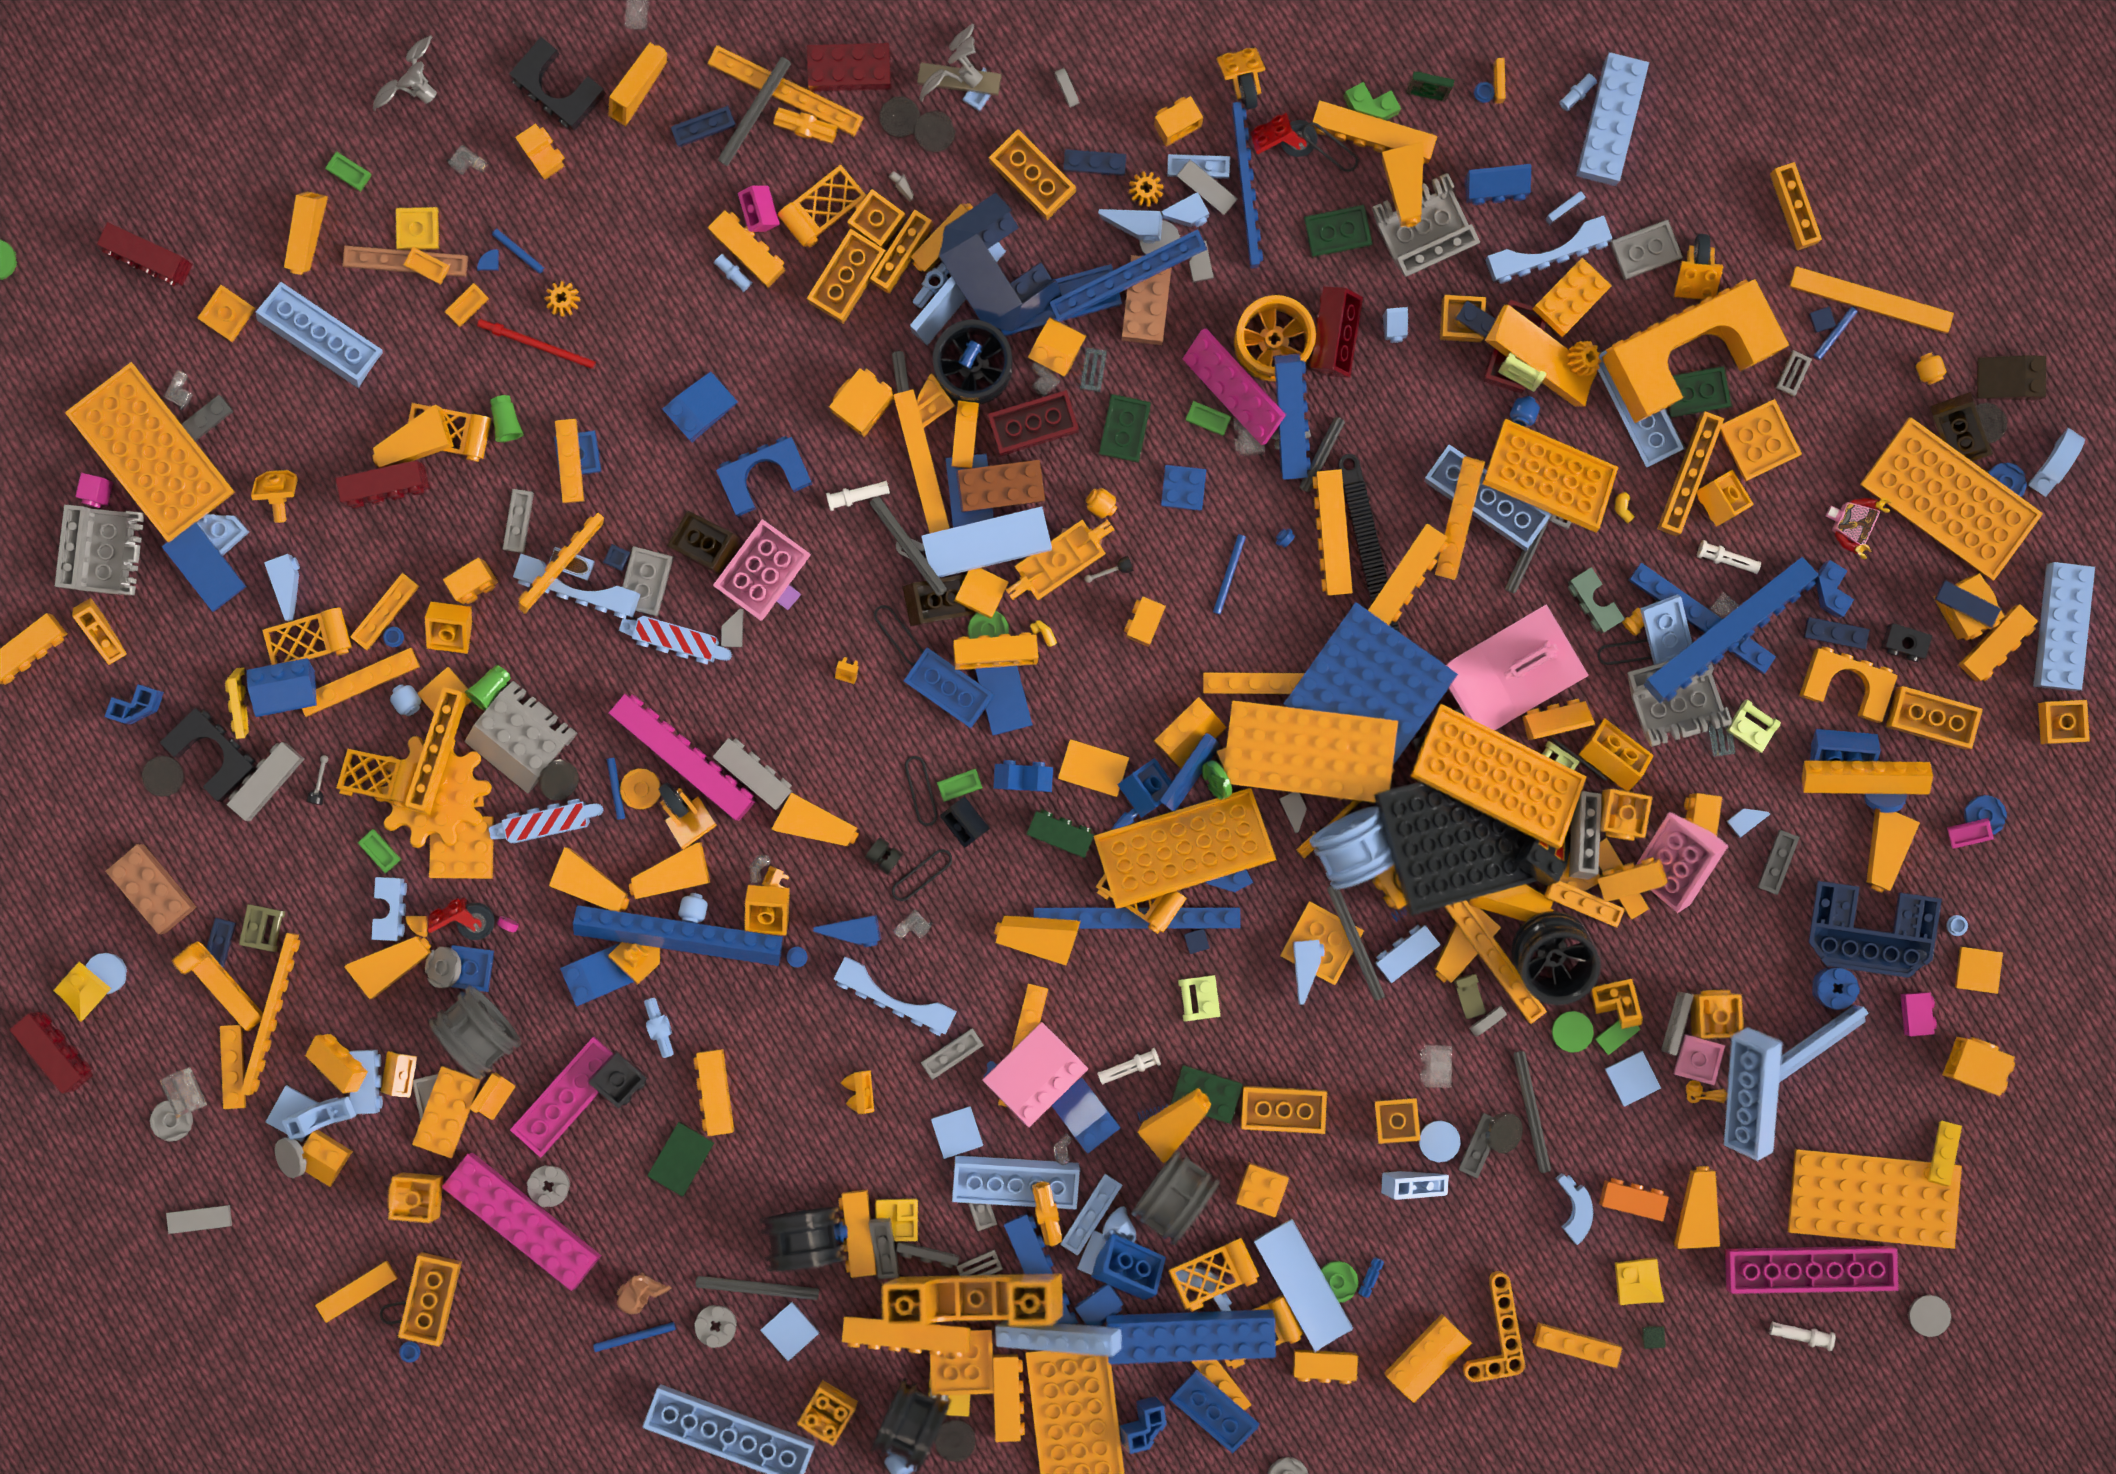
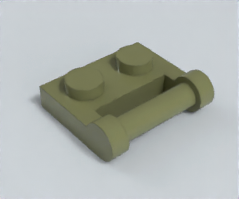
M248 904L239 945L277 952L278 946L276 944L280 925L286 911ZM268 915L274 916L269 942L266 944L263 943Z

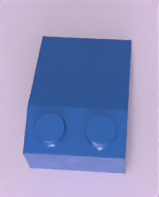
M709 372L676 396L663 408V411L693 443L733 408L738 401L715 375Z
M877 915L813 927L814 932L855 944H864V947L878 945L877 941L881 940Z
M621 943L560 968L576 1007L634 982L608 957Z
M1082 1077L1072 1084L1051 1105L1087 1153L1120 1129V1125Z

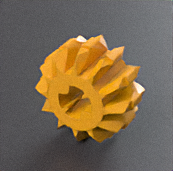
M1144 171L1142 172V178L1135 175L1134 179L1136 182L1130 181L1129 185L1133 188L1129 190V194H1135L1132 197L1133 202L1140 199L1139 206H1142L1143 201H1146L1147 207H1150V200L1157 204L1158 199L1156 197H1162L1163 195L1161 191H1158L1163 189V184H1158L1160 181L1159 177H1156L1154 180L1152 179L1154 175L1152 172H1150L1149 177H1146ZM1144 185H1147L1149 193H1145L1144 190H1141L1143 189Z
M564 281L560 282V287L553 283L554 290L547 289L551 296L544 298L545 301L549 302L546 307L548 309L553 308L552 313L554 315L559 312L560 316L564 317L565 311L572 315L573 313L570 309L572 307L578 309L574 302L580 301V298L576 296L579 293L578 290H572L573 285L571 283L565 287ZM560 296H561V297H564V296H565V298H566L567 300H566L565 302H564V301H561V302H560V301L558 300V298H559Z
M1580 341L1569 348L1570 353L1567 357L1570 359L1568 365L1572 366L1571 372H1576L1577 376H1589L1600 369L1599 364L1602 360L1599 358L1601 352H1597L1598 345H1592L1591 341Z

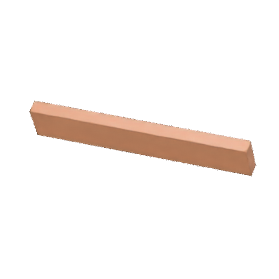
M344 246L343 267L417 273L403 265L410 251ZM424 252L450 266L446 276L466 277L468 256Z

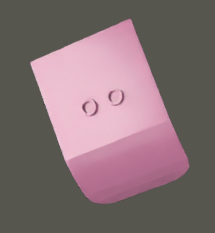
M1547 604L1446 664L1447 667L1458 674L1449 689L1465 716L1494 731L1589 676Z

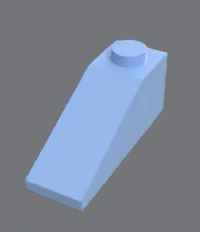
M1099 209L1101 219L1135 238L1143 240L1144 243L1161 241L1162 215L1160 211Z
M286 554L264 563L284 619L291 622L294 621L299 581L298 569H300V566L295 557L293 558L292 555Z
M1319 940L1293 942L1298 1004L1300 1005L1306 1001L1320 965L1321 956H1324V946L1319 943Z
M1404 1171L1384 1172L1382 1174L1381 1193L1394 1200L1445 1196L1448 1191L1449 1175Z

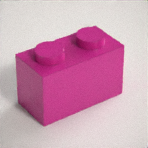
M750 186L738 192L749 232H766L780 225L769 186Z
M81 473L76 497L82 499V503L96 508H100L101 505L108 506L113 482L102 477Z
M1931 993L1900 994L1904 1035L1934 1034L1937 1023L1932 1013L1935 1002Z

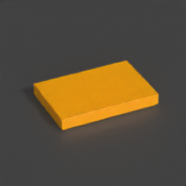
M1070 739L1058 779L1117 797L1120 789L1117 784L1123 779L1129 757Z

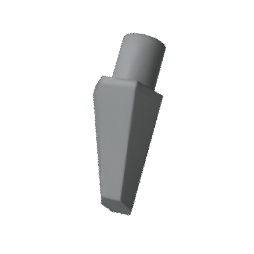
M892 171L889 178L896 183L895 187L910 202L913 198V193L905 175L900 176Z

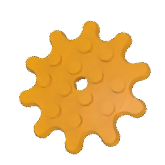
M413 736L408 740L410 753L404 760L415 763L419 762L424 746L422 738ZM455 739L430 815L411 810L406 806L405 808L393 805L394 801L374 797L377 801L389 802L392 806L391 814L384 820V827L389 831H394L400 826L409 827L411 830L410 844L415 848L422 847L430 834H438L443 844L453 846L457 842L455 829L459 823L466 822L472 826H478L482 822V814L474 808L473 803L477 797L488 795L492 787L488 781L476 780L473 776V769L481 761L480 754L476 751H471L464 756L456 755L454 753ZM389 764L385 767V770L391 774L394 772L396 764ZM389 785L379 787L382 794L387 795Z

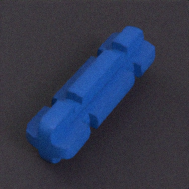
M1376 1257L1373 1258L1370 1264L1372 1266L1371 1268L1369 1267L1364 1278V1285L1359 1290L1361 1296L1370 1297L1371 1288L1374 1287L1380 1274L1379 1269L1381 1270L1383 1267V1260Z

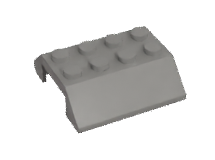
M1448 173L1439 176V181L1437 178L1432 180L1435 191L1432 195L1429 193L1428 186L1425 183L1422 184L1421 222L1416 226L1401 227L1397 212L1392 211V206L1388 200L1383 202L1384 208L1381 204L1372 207L1377 226L1393 261L1405 277L1480 243L1473 225L1468 224L1454 195V185Z
M64 505L55 587L135 596L136 587L130 586V584H136L137 579L129 577V571H138V566H134L132 563H139L140 545H135V543H141V538L133 535L134 530L139 531L143 529V525H139L137 522L144 521V513L118 512Z
M1669 661L1627 673L1632 701L1644 736L1651 747L1660 745V740L1663 744L1667 743V733H1671L1673 738L1678 740L1680 735L1682 738L1699 734L1700 729L1702 732L1708 731L1706 722H1711L1715 729L1720 728V724L1722 727L1732 724L1728 708L1723 707L1712 676L1714 670L1712 663L1707 666V672L1700 677L1696 675L1691 679L1693 682L1683 690L1681 687L1676 691L1677 695L1669 702L1665 700L1661 704L1645 688L1644 684L1650 676Z
M513 681L499 693L476 721L464 742L529 794L541 779V774L564 746H568L577 732L570 727L563 734L568 727L566 723L561 724L556 731L550 728L557 722L558 717L553 715L548 720L552 712L539 701L532 707L536 702L534 697L528 699L524 705L518 702L525 696L526 691L521 689L518 692L521 686Z

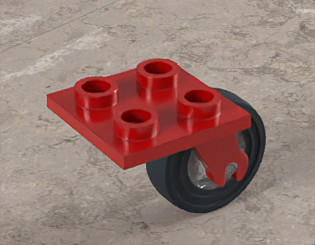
M1287 113L1275 116L1264 125L1257 126L1250 132L1257 155L1280 142L1283 150L1293 157L1308 155L1314 150V147L1303 138L1302 129L1309 122L1304 120L1291 122ZM1313 125L1306 128L1305 136L1317 145V133Z
M465 897L460 900L459 898L452 900L446 908L442 910L438 908L431 912L428 917L429 933L455 920L457 921L459 932L470 940H480L487 937L494 927V915L490 908L482 903L467 904Z

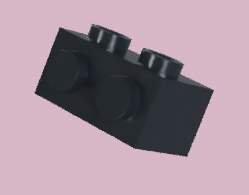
M965 796L940 815V818L964 848L990 829Z

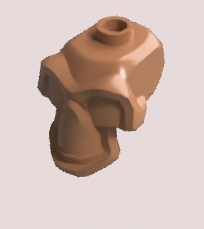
M641 1272L619 1288L617 1292L619 1296L617 1305L624 1313L637 1314L647 1304L649 1295L657 1297L670 1290L671 1287L670 1285H663Z

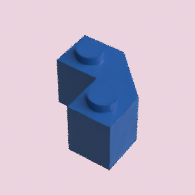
M1828 560L1823 563L1818 571L1819 576L1815 580L1817 583L1815 587L1819 596L1818 601L1821 609L1836 618L1844 617L1854 599L1837 589L1847 570Z
M138 684L131 703L111 697L105 717L124 724H133L158 711L164 692Z
M1003 760V764H995L993 789L1052 792L1053 767H1045V762H1033L1032 766L1016 765V761Z
M1245 869L1206 881L1205 883L1237 892L1253 883Z
M1156 1396L1136 1401L1138 1421L1119 1425L1122 1445L1130 1454L1150 1449L1158 1432L1162 1431L1167 1425L1164 1405Z

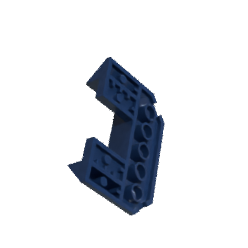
M995 192L944 227L939 258L979 320L988 322L997 329L1014 331L1050 306L1049 302L1062 295L1057 281L1051 279L1041 262L1010 283L988 249L1019 227L1010 214L1011 209Z
M1817 881L1808 943L1826 966L1909 978L1917 970L1933 960L1942 902L1941 898L1899 892L1893 932L1854 927L1860 887Z

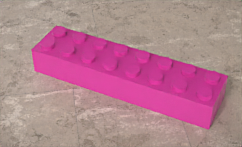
M624 694L609 714L733 819L740 821L755 803L752 799L754 795L746 788H738L736 786L738 782L728 774L724 776L721 773L723 769L715 762L706 761L705 758L707 756L698 748L692 749L689 746L691 742L683 735L679 734L677 736L674 734L675 728L665 721L661 723L658 720L660 716L651 708L647 707L645 709L642 707L644 702L637 696Z
M474 1153L466 1155L442 1186L443 1189L571 1291L577 1288L602 1256Z
M1892 1246L1725 1249L1726 1291L1731 1294L1898 1291L1897 1248Z

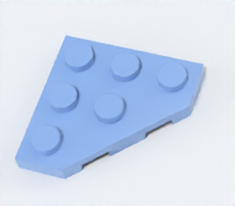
M207 514L197 521L198 525L222 556L249 533L248 529L236 516Z

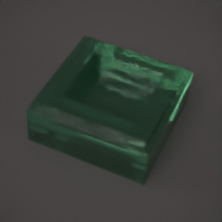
M1664 1326L1642 1327L1645 1349L1666 1348Z

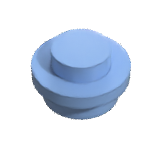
M1954 915L1948 919L1946 927L1950 934L1961 936L1967 931L1968 923L1964 917Z

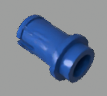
M974 341L966 344L967 348L959 360L960 364L971 368L978 353H981L980 348L982 346Z

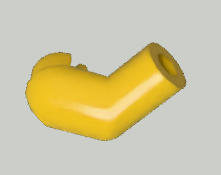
M1622 492L1615 499V512L1628 524L1635 516L1628 510L1629 494Z
M1037 620L1030 625L1033 634L1042 633L1048 647L1057 643L1051 628L1042 621Z

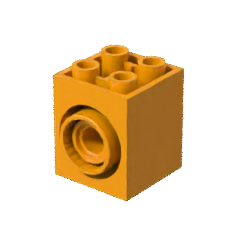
M859 368L855 375L846 380L839 388L829 408L834 415L862 437H865L893 402L894 397L892 388L883 381L880 384L876 381V376L868 369L863 371Z
M1981 574L1970 576L1955 584L1963 590L1999 607L1992 589L1984 581ZM1936 601L1957 640L1963 638L1965 641L1973 639L1982 634V629L1983 631L1991 629ZM2000 611L1993 627L1999 625V620L2005 617L2002 611Z
M1614 789L1603 790L1600 832H1605V835L1608 837L1634 841L1635 838H1645L1652 797Z
M1395 865L1374 876L1372 882L1378 890H1383L1386 896L1383 899L1389 908L1400 909L1406 905Z
M1730 990L1701 991V994H1691L1693 995L1690 1006L1692 1036L1701 1039L1732 1037L1743 1030L1742 997L1740 994L1731 993Z
M1956 1037L1942 1075L1986 1093L2001 1096V1093L2005 1092L2008 1085L2006 1081L2008 1074L2012 1073L2015 1067V1062H2013L2015 1057L1998 1051V1046L1974 1037L1970 1039Z
M402 1172L392 1177L388 1194L389 1219L431 1223L440 1218L444 1176Z
M822 1380L802 1413L798 1425L816 1438L834 1446L853 1414L858 1401Z

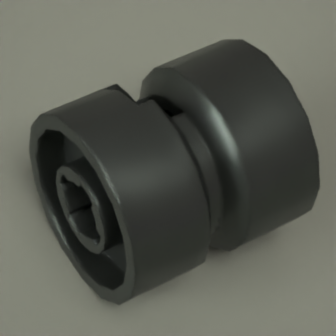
M879 837L864 858L873 865L878 864V868L888 875L901 859L903 853L895 847L890 848L889 843ZM885 853L889 856L887 860L882 859Z

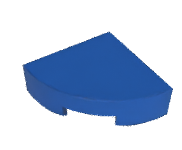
M494 249L486 252L480 258L477 270L499 271V250Z

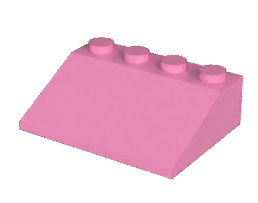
M762 519L713 586L762 621L811 554Z
M1670 812L1637 864H1641V860L1653 857L1654 860L1661 859L1668 882L1665 886L1652 889L1651 891L1678 913L1691 905L1728 848V845L1712 832Z
M1041 1022L983 1081L1023 1124L1030 1127L1088 1068Z

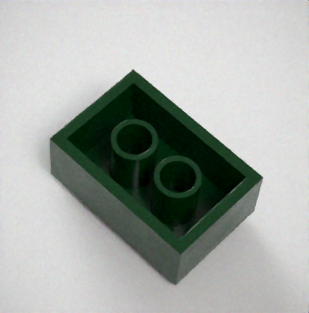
M1041 809L1040 813L1036 811L1027 835L1085 858L1094 834L1090 833L1092 829L1082 825L1076 828L1071 826L1072 821L1062 817L1060 820L1052 818V813Z
M1182 1064L1170 1104L1175 1103L1199 1088L1202 1093L1207 1095L1211 1103L1205 1116L1231 1124L1243 1084Z

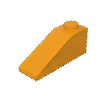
M958 401L952 467L971 469L973 466L979 403Z
M92 598L73 608V618L108 665L127 655L108 621Z

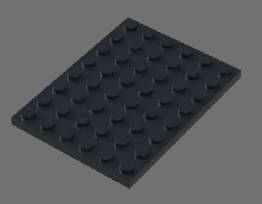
M1424 782L1374 794L1409 916L1537 881L1514 864L1528 834Z

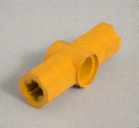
M778 108L773 123L775 126L793 131L794 134L806 139L814 138L828 144H833L838 129L837 126L819 121L812 115L806 113L798 114L783 108Z
M1037 1182L1035 1185H1032V1191L1036 1202L1035 1210L1038 1224L1041 1225L1045 1245H1058V1243L1062 1242V1234L1058 1222V1209L1056 1202L1053 1200L1050 1182Z

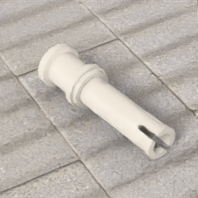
M887 481L853 490L845 488L843 491L834 494L826 493L830 511H834V508L845 505L849 507L852 505V502L887 493L890 494Z
M1702 540L1697 552L1698 558L1704 557L1713 560L1716 564L1722 562L1755 574L1759 572L1761 567L1760 561L1726 551L1723 546L1717 547L1708 544L1706 540ZM1732 559H1735V560H1738V561L1747 563V565H1746V564H1743V563H1740V562H1737V561H1734V560H1732Z
M1152 1048L1150 1052L1145 1054H1136L1134 1059L1098 1072V1076L1102 1085L1107 1082L1138 1070L1139 1072H1144L1146 1068L1156 1064L1159 1066L1161 1063L1155 1048Z
M1773 1321L1770 1325V1335L1806 1342L1810 1347H1824L1828 1351H1832L1834 1347L1835 1333L1833 1332L1828 1334L1819 1332L1815 1328L1806 1330Z

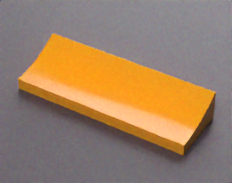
M1504 305L1485 341L1506 357L1512 353L1516 359L1538 371L1546 372L1547 374L1542 383L1573 406H1586L1591 384L1598 371L1589 376H1577L1576 372H1571L1572 366L1568 365L1570 359L1567 357L1570 351L1511 306Z

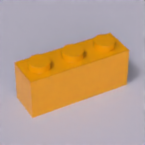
M1653 857L1641 860V864L1634 865V863H1628L1621 866L1622 869L1615 871L1614 868L1602 871V875L1597 880L1605 902L1665 886L1668 880L1661 859L1654 860Z
M331 1034L316 1035L305 1055L342 1093L358 1092L368 1072L361 1062L356 1060L349 1053V1050L343 1047L336 1037Z
M1294 1349L1293 1376L1297 1377L1298 1381L1305 1382L1310 1381V1378L1318 1379V1382L1323 1383L1339 1380V1383L1351 1384V1381H1357L1358 1355L1352 1352L1318 1350L1315 1352V1350Z

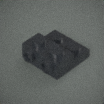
M616 1050L587 1081L619 1109L622 1105L625 1106L632 1098L631 1095L636 1090L639 1091L644 1087L647 1077L631 1061L629 1062Z

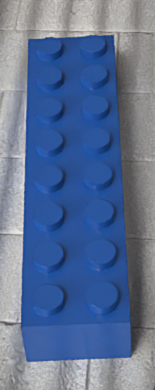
M1273 1309L1106 1316L1107 1327L1121 1328L1122 1349L1115 1355L1108 1356V1364L1276 1358L1275 1316Z

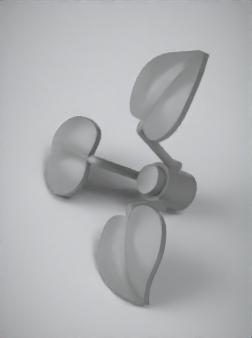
M973 23L960 32L949 47L951 51L954 49L956 51L950 56L948 63L951 64L959 60L963 65L958 71L960 76L943 69L935 72L922 87L920 93V100L922 102L924 96L931 92L942 81L944 76L953 77L960 83L965 81L971 88L977 86L982 80L983 76L966 57L969 54L975 53L974 38L970 37L974 29Z
M429 35L411 47L407 53L406 61H412L413 65L399 81L392 80L379 90L373 104L374 111H376V108L389 102L398 89L410 93L413 97L418 96L425 104L433 100L437 92L428 84V80L422 73L424 64L421 61L417 62V59L426 52L433 36Z

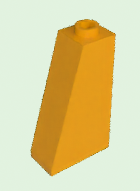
M649 43L609 97L608 116L624 126L629 123L667 62V52L661 46Z
M1423 142L1382 152L1383 166L1401 227H1413L1421 222Z
M312 192L296 195L284 268L290 269L291 273L302 275L303 272H307L311 268L328 196Z
M960 204L911 256L914 260L913 265L918 270L930 271L941 261L939 252L942 246L944 227L972 209L973 206L971 204Z
M437 405L430 407L373 448V461L375 465L383 468L411 462L454 447L442 408Z
M794 793L790 794L772 827V830L844 846H849L850 843L854 844L859 835L856 832L857 827Z
M1875 809L1866 883L1872 885L1871 889L1880 893L1891 891L1920 824L1919 822L1897 812L1883 813L1880 812V809Z
M695 843L631 878L632 883L629 884L631 896L634 895L635 899L710 883L702 843Z
M564 847L549 886L611 911H625L630 900L627 899L628 893L575 851Z
M1524 884L1470 899L1468 903L1473 907L1527 921L1537 914L1553 911L1551 907L1554 901L1545 898L1544 894Z
M1471 906L1490 934L1494 936L1501 927L1480 908ZM1456 922L1434 967L1437 971L1435 975L1444 983L1446 981L1452 983L1478 954Z
M1004 916L1002 923L997 922L994 934L998 936L995 943L1067 965L1080 921Z
M416 936L349 963L344 967L368 998L374 999L431 953L430 947L432 946L425 937Z
M1198 1088L1142 1123L1138 1134L1162 1163H1165L1206 1115L1211 1105L1209 1098Z
M1709 1166L1696 1167L1697 1170L1690 1171L1674 1246L1678 1249L1720 1247L1716 1173L1714 1170L1709 1169Z

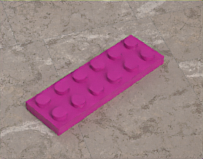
M1207 328L1201 330L1183 357V360L1260 445L1266 444L1286 414Z
M593 1037L510 1131L541 1158L599 1094L587 1080L613 1053L597 1038Z

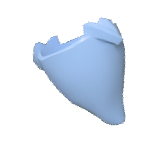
M1119 1207L1107 1219L1102 1233L1104 1245L1111 1234L1118 1235L1133 1243L1135 1242L1136 1231L1127 1215L1126 1207Z

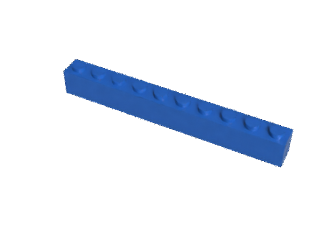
M1801 557L1650 676L1644 684L1645 688L1660 704L1665 700L1669 702L1677 695L1676 691L1682 687L1684 690L1693 682L1692 678L1696 675L1700 677L1707 672V666L1711 663L1716 665L1724 658L1723 654L1726 651L1732 652L1740 645L1738 643L1743 638L1745 640L1749 639L1755 633V628L1758 626L1764 627L1770 621L1769 617L1773 614L1777 616L1785 610V605L1788 602L1794 603L1801 597L1800 593L1803 590H1811L1817 584L1815 580L1819 574Z
M578 905L573 921L574 935L768 965L779 966L782 952V936Z

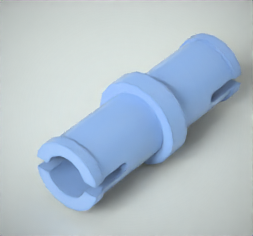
M1588 73L1580 83L1571 87V91L1559 101L1560 106L1564 110L1569 111L1579 99L1582 100L1585 94L1597 84L1595 77Z
M721 254L714 261V264L727 275L726 278L728 280L731 279L743 292L752 284L740 271V268L734 266L724 254Z

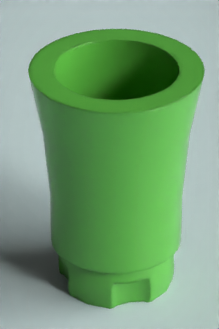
M501 395L491 399L495 441L507 442L522 437L524 434L519 425L510 396Z
M495 665L492 670L490 669L478 682L467 689L465 694L476 706L486 711L500 691L507 685L506 683L511 677L505 669Z

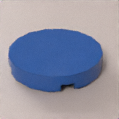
M2000 463L1987 472L2020 497L2025 493L2027 481L2023 470L2017 465Z
M1864 794L1865 803L1874 810L1875 808L1880 809V812L1893 813L1901 810L1907 798V794Z
M1982 795L1969 801L1964 811L1965 823L1989 818L1993 835L2002 830L2007 813L2005 806L1999 799L1993 796Z

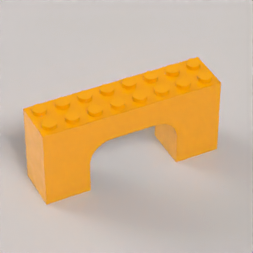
M1745 279L1731 289L1727 288L1714 297H1708L1701 301L1700 304L1692 305L1678 315L1674 314L1666 318L1665 321L1655 323L1645 331H1639L1631 335L1630 338L1624 341L1621 340L1606 349L1607 353L1601 358L1634 423L1673 405L1683 398L1668 368L1669 353L1679 346L1702 335H1715L1725 342L1740 371L1789 346L1755 279L1750 282Z
M1062 1274L910 1276L895 1278L882 1285L884 1328L926 1327L934 1322L954 1320H1009V1325H1052L1063 1316Z

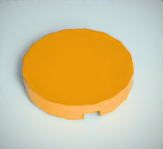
M635 769L623 777L620 794L628 806L634 809H647L658 802L661 796L659 792L661 783L653 772L647 769Z

